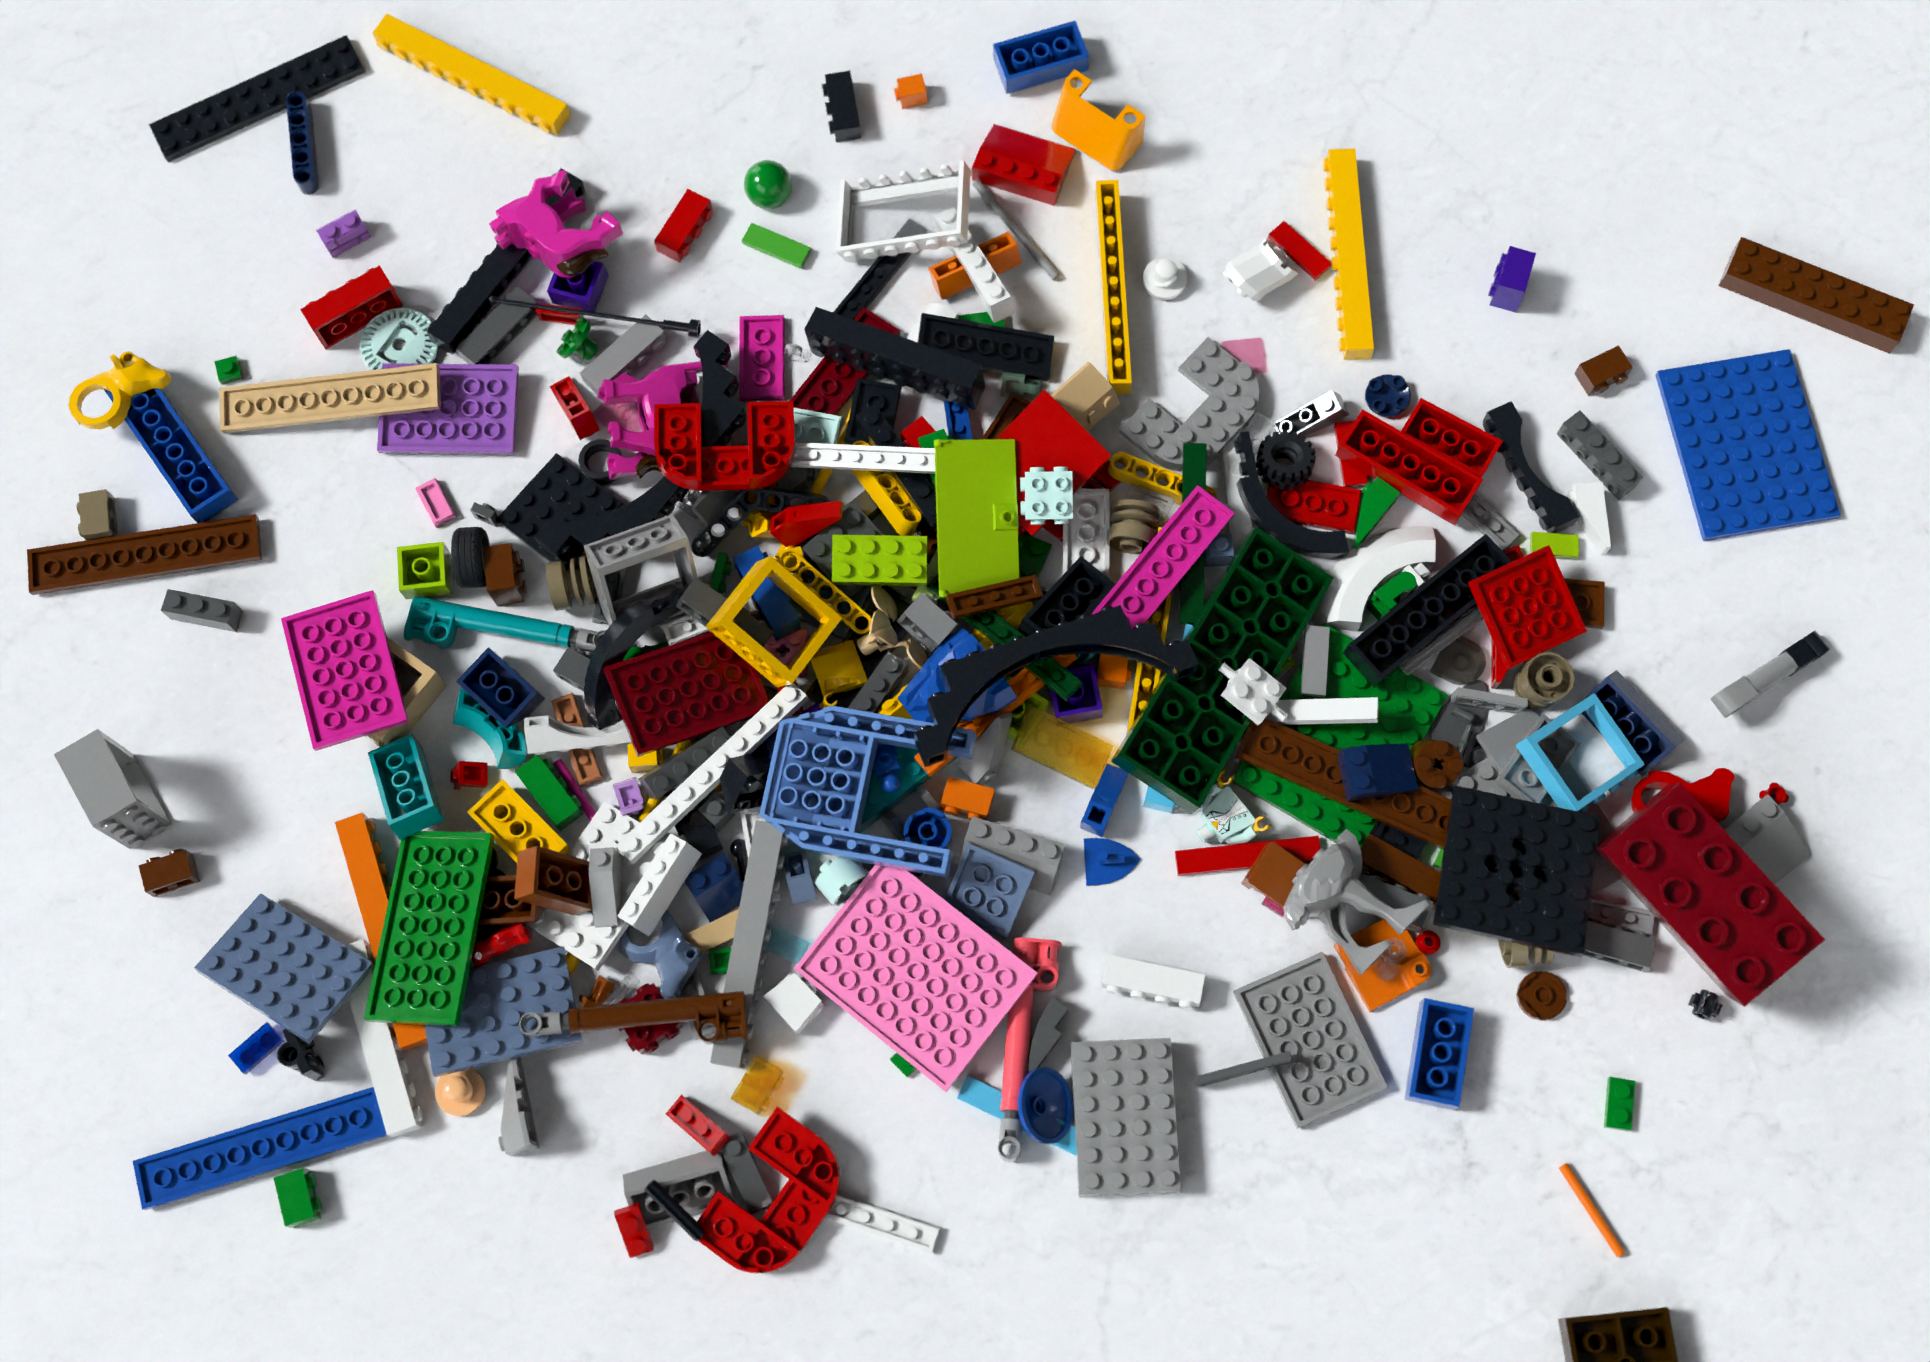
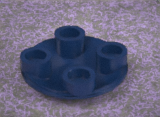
M1386 374L1373 378L1369 381L1365 391V400L1370 410L1383 417H1393L1401 414L1406 410L1411 399L1409 386L1400 375Z

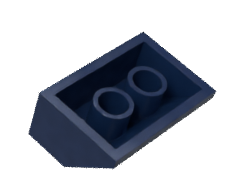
M489 647L456 681L505 728L530 716L545 699L541 693Z

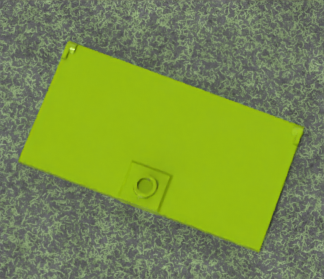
M1015 439L934 440L939 597L945 598L948 594L1018 579V505Z

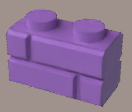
M356 210L316 230L332 258L358 245L361 241L371 238Z

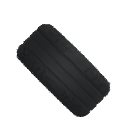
M482 527L457 528L452 535L451 560L453 574L457 585L461 588L486 587L483 547L490 546L487 532Z

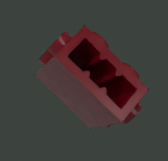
M647 983L636 991L637 994L630 999L626 997L617 1004L664 999L654 983L651 985ZM678 1022L620 1028L619 1031L625 1030L628 1038L625 1040L633 1052L637 1050L640 1054L645 1052L650 1054L659 1048L658 1044L663 1040H671L680 1033L679 1029L683 1026Z

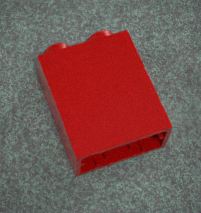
M1045 390L996 438L1015 439L1018 538L1026 530L1034 537L1050 521L1045 520V524L1031 525V520H1025V515H1021V501H1025V492H1021L1020 477H1025V472H1030L1031 467H1044V472L1054 471L1053 467H1068V471L1073 472L1074 496L1111 459V454Z

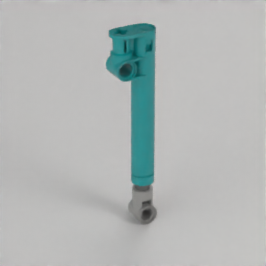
M415 596L405 623L404 639L410 641L412 638L420 639L425 643L434 644L441 649H446L453 645L458 628H464L553 646L559 645L564 648H570L572 645H575L578 649L594 652L606 630L597 632L581 628L577 631L572 625H562L561 623ZM446 632L443 638L437 639L438 634Z

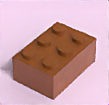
M540 846L519 851L514 899L569 915L592 910L589 861Z

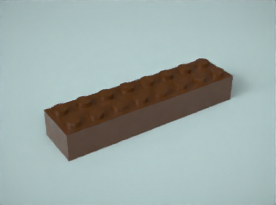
M1741 237L1734 247L1718 285L1889 354L1900 343L1914 307L1912 303L1744 237Z

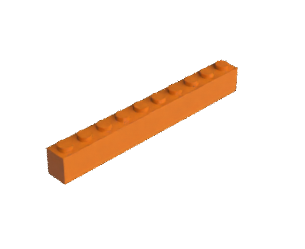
M362 812L336 821L335 825L376 963L392 885H388L386 876L389 875L386 863L382 862L380 854L383 853L381 844L378 840H375L373 834L376 831L374 821ZM393 1023L400 1049L407 1052L427 1044L424 1025Z

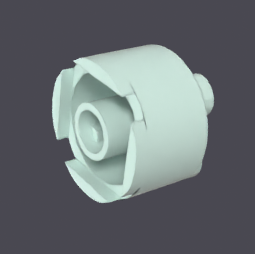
M837 857L834 862L828 860L820 867L819 870L822 873L817 875L813 882L833 906H839L850 898L868 875V871L860 862Z

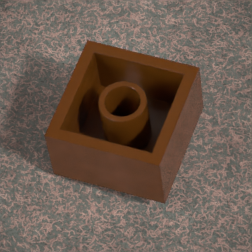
M511 543L483 547L487 592L495 604L502 606L525 602L524 594H527L526 581L522 580V572H525L523 558L520 559L518 550L515 551Z

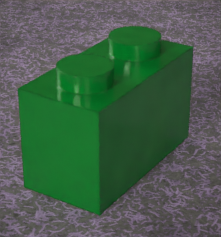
M301 1168L273 1177L285 1227L294 1228L321 1219L320 1212L323 1210L320 1198L316 1197L314 1187L317 1186V1181L313 1172Z

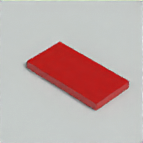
M1308 480L1306 484L1303 482L1300 488L1294 485L1293 490H1288V487H1284V490H1279L1278 485H1275L1274 488L1268 485L1267 498L1284 517L1295 524L1330 531L1345 530L1346 534L1354 535L1362 490Z

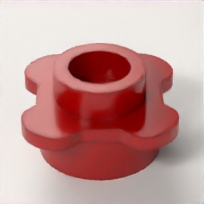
M1771 783L1766 791L1763 790L1759 793L1760 799L1768 794L1778 805L1789 800L1786 791L1777 783Z

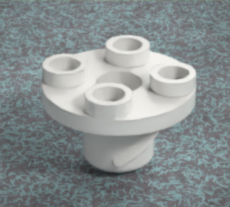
M1168 257L1157 258L1151 261L1144 269L1143 285L1146 291L1157 301L1173 299L1179 296L1186 288L1187 272L1184 266L1175 259Z

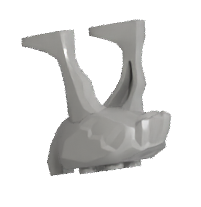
M1346 829L1337 837L1336 844H1332L1327 850L1321 848L1314 855L1309 865L1306 863L1297 871V876L1292 880L1294 885L1284 903L1283 910L1286 921L1292 930L1299 929L1300 926L1305 925L1309 917H1318L1325 924L1328 936L1342 947L1353 967L1362 975L1386 952L1385 950L1392 943L1387 939L1367 948L1358 946L1346 928L1345 903L1351 904L1360 912L1382 917L1399 935L1424 913V910L1430 903L1425 899L1406 908L1394 909L1372 894L1359 881L1363 864L1361 849L1356 836Z

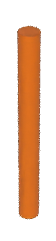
M1568 1163L1560 1166L1559 1170L1616 1257L1624 1254L1625 1250Z

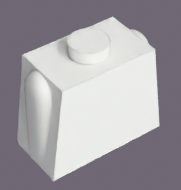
M796 973L787 975L775 988L763 996L765 1001L797 1035L824 1008V1004L815 994L818 990L808 980L804 983Z

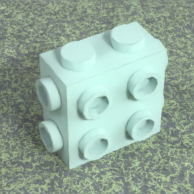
M1031 467L1030 472H1025V477H1020L1021 492H1025V501H1021V515H1025V520H1031V525L1045 524V520H1054V524H1068V520L1073 519V472L1068 471V467H1053L1054 471L1044 472V467Z

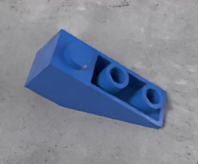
M1110 764L1106 765L1081 820L1080 829L1103 837L1128 777V772Z

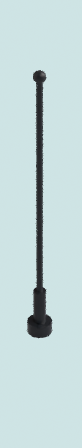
M494 295L489 297L490 304L502 303L663 326V329L688 332V336L693 338H699L701 332V320L691 319L689 323L670 320L661 322L499 299Z

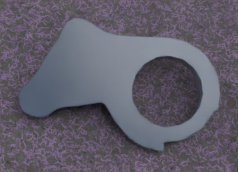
M666 909L661 917L663 927L657 940L647 946L632 944L629 938L631 927L629 925L620 938L621 945L619 949L631 961L656 964L661 980L660 993L664 999L681 996L686 982L703 959L702 950L685 939L675 918Z

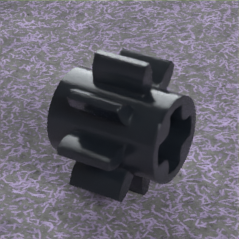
M1701 990L1700 994L1695 992V995L1692 994L1688 1004L1694 1007L1692 1014L1704 1020H1710L1711 1016H1719L1723 1006L1717 1003L1719 996L1708 990Z

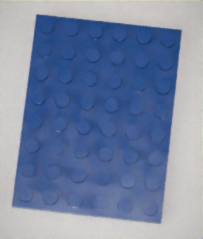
M1790 349L1657 371L1655 376L1703 541L1838 519L1841 516Z

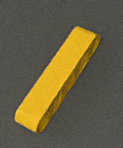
M856 441L853 444L870 446L864 441ZM851 470L896 532L901 536H914L922 515L891 472Z
M1117 452L1112 456L1108 467L1111 477L1182 505V493L1179 491L1182 488V475L1124 452ZM1115 463H1121L1125 468H1117ZM1141 471L1145 473L1146 477H1139L1136 472ZM1164 480L1167 486H1161L1157 481ZM1206 485V492L1217 499L1216 491Z
M791 550L782 553L780 556L782 562L788 555L794 556L797 560V564L793 568L784 566L790 573L793 572L801 577L804 571L813 572L815 579L812 583L808 584L802 581L807 588H812L818 593L823 586H828L832 589L833 593L829 599H823L820 596L822 601L833 605L836 609L838 603L842 601L850 605V612L843 615L838 612L842 617L841 621L857 634H865L870 630L871 617L798 553ZM858 617L866 618L868 621L866 629L859 630L856 628L855 620Z

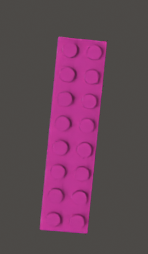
M1197 485L1092 614L1100 612L1107 606L1116 607L1121 605L1131 629L1138 624L1147 623L1235 513Z

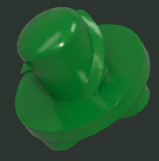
M581 317L572 331L568 329L561 338L563 343L558 347L556 353L564 359L574 352L582 358V361L592 359L599 349V344L596 340L588 336L592 324L584 317Z

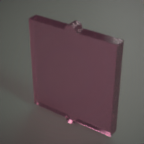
M1261 338L1221 342L1222 348L1239 362L1244 360L1255 374L1265 373V353L1262 351Z

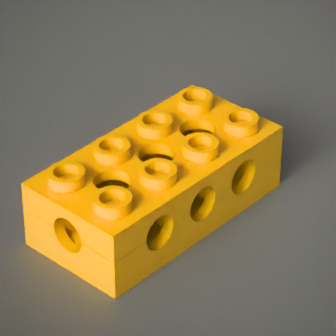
M503 779L467 812L487 833H492L495 836V842L516 863L519 851L534 847L537 844H540V847L567 855L571 850L561 837ZM508 812L505 818L500 819L502 813ZM520 828H524V831L520 835H516V832Z

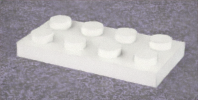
M1080 489L1073 496V519H1069L1068 524H1063V574L1082 556L1109 578V545L1107 544L1109 534V489Z

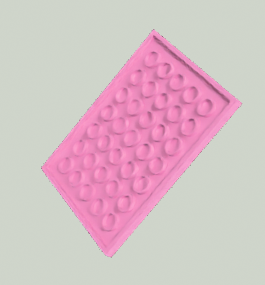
M875 865L794 967V970L945 1092L954 1084L1038 975L1036 971L910 872Z

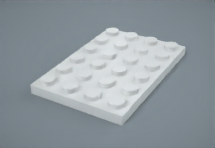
M604 801L568 855L589 861L590 849L614 847L622 854L616 845L639 822L626 814L621 815L620 810ZM662 837L635 864H632L623 855L620 911L667 840L666 838ZM548 908L545 909L537 922L525 923L558 946H563L566 951L597 971L601 968L629 926L628 923L620 919L619 926L596 928L594 927L593 910L569 915Z

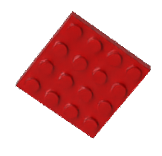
M1550 545L1544 546L1468 582L1505 669H1510L1587 632Z

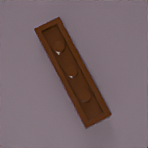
M1036 575L948 594L946 601L954 620L1040 600L1043 594Z

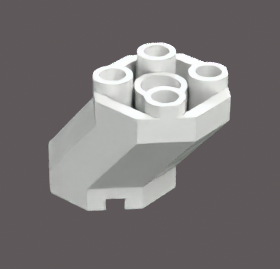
M1265 238L1259 245L1232 259L1225 266L1226 270L1223 272V275L1227 280L1237 285L1236 291L1243 298L1248 296L1252 301H1259L1265 294L1292 280L1299 273L1290 257L1282 249H1274L1276 244Z

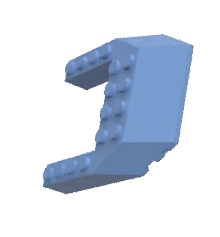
M837 706L825 707L823 710L813 713L808 712L799 717L788 718L779 722L759 816L802 849L857 862L949 878L953 853L948 849L860 834L878 743L918 750L914 742L915 732L926 725L934 726L933 723ZM957 727L948 746V755L972 759L977 738L975 731Z

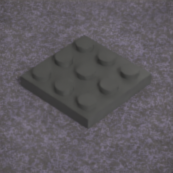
M854 502L842 512V518L837 523L824 528L802 547V550L832 582V535L883 534ZM866 585L835 586L852 599Z

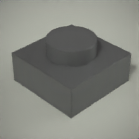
M474 502L470 509L474 517L496 527L498 515L495 512V508L486 503L480 505Z

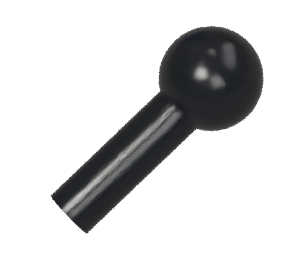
M736 839L730 845V852L737 858L741 880L744 882L748 864L745 840Z

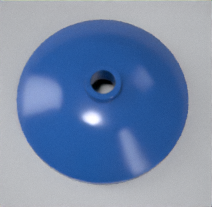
M1047 1067L1037 1068L1031 1071L1021 1084L1018 1094L1019 1118L1027 1134L1036 1142L1053 1144L1060 1141L1069 1131L1073 1120L1074 1104L1072 1093L1067 1081L1058 1071ZM1056 1118H1058V1119L1064 1121L1065 1124H1064V1125L1060 1124V1123L1056 1120Z

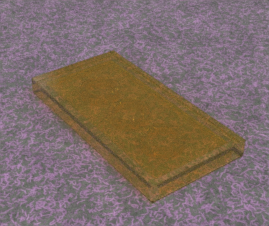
M1029 706L1011 750L1091 789H1095L1109 759L1113 745L1034 706Z

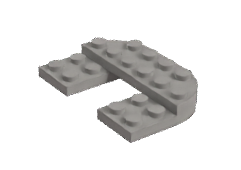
M1209 337L1200 344L1178 369L1182 375L1209 396L1194 413L1181 424L1149 398L1119 429V433L1158 465L1170 470L1180 471L1182 469L1183 443L1207 444L1206 466L1212 463L1245 425L1248 426L1256 412L1259 401V384L1255 373L1244 360L1239 362Z

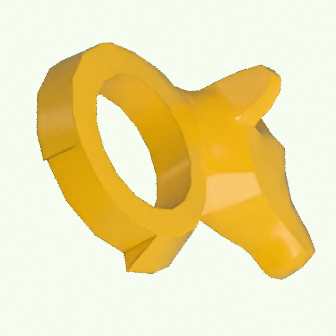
M130 351L123 352L119 358L113 354L109 356L114 365L112 369L95 375L74 388L68 405L71 415L79 425L81 424L89 429H104L111 426L114 430L127 417L132 396L154 388H165L171 382L170 374L164 369L154 367ZM96 390L112 392L113 405L107 413L97 418H89L83 415L82 402L88 394Z

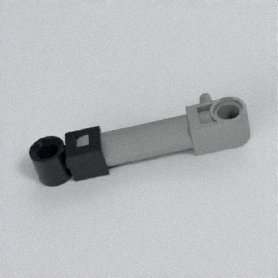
M1813 631L1752 673L1741 677L1719 691L1710 700L1724 718H1727L1766 690L1823 656L1830 648L1820 635Z

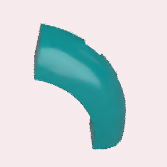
M459 689L452 724L465 727L482 737L495 755L497 769H510L522 764L527 756L526 743L522 732L518 731L515 724L505 728L464 689Z

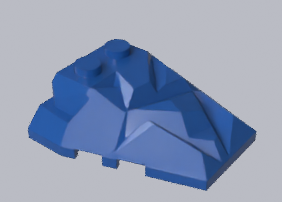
M960 628L940 643L898 696L899 702L913 720L933 723L927 710V699L934 693L946 692L939 676L940 665H943L949 659L958 660L964 658L973 651H984V648L977 639L964 628ZM1002 678L987 689L971 705L961 721L968 719V722L976 719L975 717L990 713V715L998 713L1017 700L1007 681Z

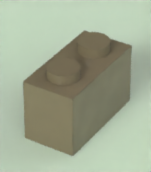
M106 489L80 493L79 502L76 505L77 512L80 515V523L78 524L80 536L85 540L117 536L115 497Z

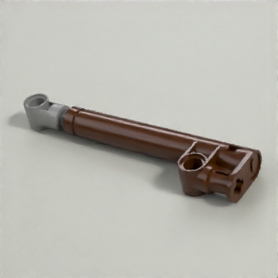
M744 991L582 1007V1009L571 1008L565 1014H561V1011L529 1012L524 1014L519 1022L521 1031L527 1036L535 1038L541 1035L560 1034L563 1030L568 1029L572 1034L580 1033L581 1031L591 1032L696 1021L698 1036L706 1044L725 1042L729 1038L743 1037L744 1041L748 1040ZM537 1019V1029L527 1031L526 1025L528 1021ZM709 1025L716 1028L715 1035L711 1038L704 1037V1028Z

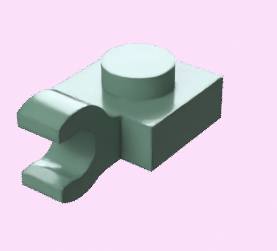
M1003 372L1000 397H1009L1011 392L1023 397L1024 393L1039 394L1041 381H1025V374Z

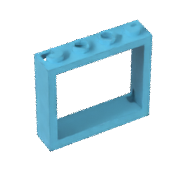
M1595 693L1515 745L1559 808L1582 813L1589 809L1587 807L1588 803L1592 802L1593 805L1606 797L1604 792L1607 790L1610 793L1623 786L1620 781L1626 779V781L1633 779L1639 775L1637 770L1645 765ZM1586 711L1625 769L1580 800H1577L1537 742Z

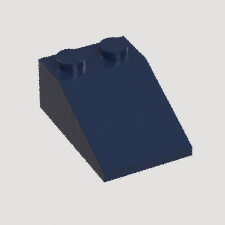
M1378 744L1341 749L1337 755L1347 802L1419 790L1408 744Z

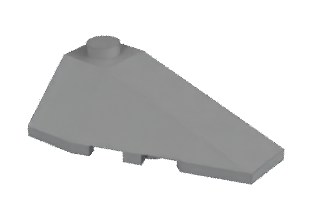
M521 1057L509 1059L500 1129L502 1136L499 1137V1145L501 1151H505V1154L509 1156L540 1148Z

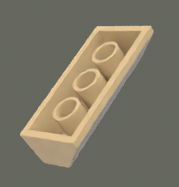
M1087 362L1051 394L1087 432L1120 404L1113 386L1090 362Z

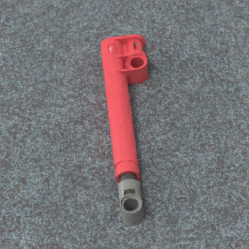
M1037 938L1013 939L1012 953L1036 971L1038 975L1007 1014L1001 1091L1002 1100L1000 1104V1111L1004 1112V1118L1000 1120L998 1144L999 1155L1005 1162H1014L1021 1154L1023 1125L1018 1114V1094L1023 1080L1028 1075L1034 991L1048 992L1054 990L1058 985L1059 962H1057L1058 948L1062 947V943L1057 940ZM1049 973L1053 975L1054 980L1050 983H1044L1040 978L1043 974ZM1011 1143L1016 1146L1017 1150L1013 1155L1008 1156L1003 1153L1002 1149L1006 1144Z

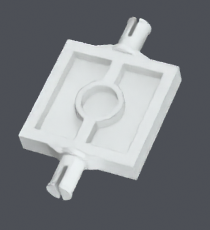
M1249 658L1237 671H1234L1225 662L1218 669L1229 678L1227 687L1221 696L1255 724L1259 725L1270 713L1281 720V722L1288 716V713L1277 706L1279 698L1287 688Z

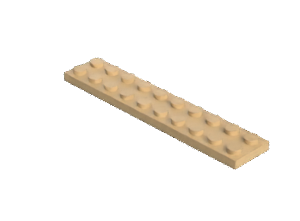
M437 363L220 387V431L223 433L441 409L440 366Z

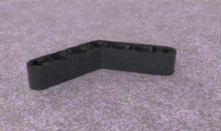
M767 486L758 489L741 490L714 520L694 537L691 546L692 552L698 557L709 555L754 509L780 513L786 508L792 507L790 502L794 498H800L804 503L803 505H807V499L811 500L810 504H816L819 501L823 503L830 501L822 494ZM748 491L755 492L757 499L753 502L747 501L744 496L745 493ZM775 494L779 496L781 501L777 505H772L768 502L767 498ZM738 508L741 511V515L733 518L728 513L729 509ZM721 524L724 526L725 531L722 534H716L712 530V526ZM709 535L711 539L707 542L706 548H698L699 542L703 543Z

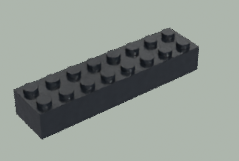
M815 307L804 328L810 350L814 355L830 358L840 365L847 364L860 372L872 373L879 379H889L902 387L914 388L921 394H931L941 401L953 402L963 409L970 408L975 410L986 388L983 367L980 364L819 307Z
M1487 534L1483 535L1353 640L1344 650L1343 654L1366 680L1376 688L1477 605L1469 587V581L1512 561Z

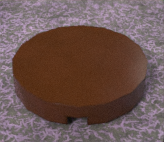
M1535 971L1521 980L1517 987L1516 997L1523 1013L1532 1019L1543 1021L1550 1020L1562 1012L1566 1006L1567 992L1560 978L1553 973Z

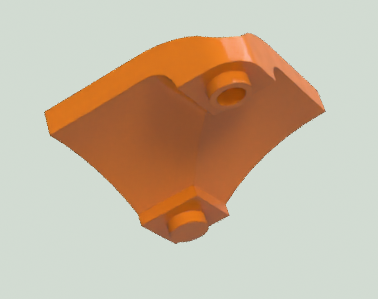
M1384 919L1350 935L1360 947L1367 948L1387 939L1392 943L1385 950L1386 952L1362 975L1353 967L1342 947L1337 943L1334 945L1335 950L1346 967V973L1369 1012L1424 983L1432 972L1429 961L1424 953L1417 948L1407 929L1399 935ZM1416 966L1423 968L1422 974L1416 972Z

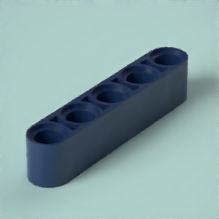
M293 91L286 98L293 178L302 193L311 195L319 188L312 108L302 92Z

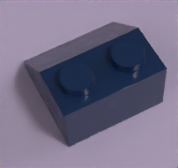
M724 852L691 872L684 881L709 922L723 917L740 906L744 884Z

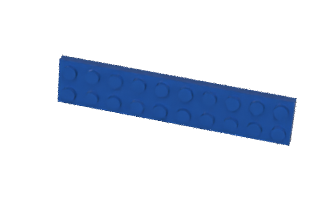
M374 1087L133 1160L142 1210L152 1209L387 1136Z

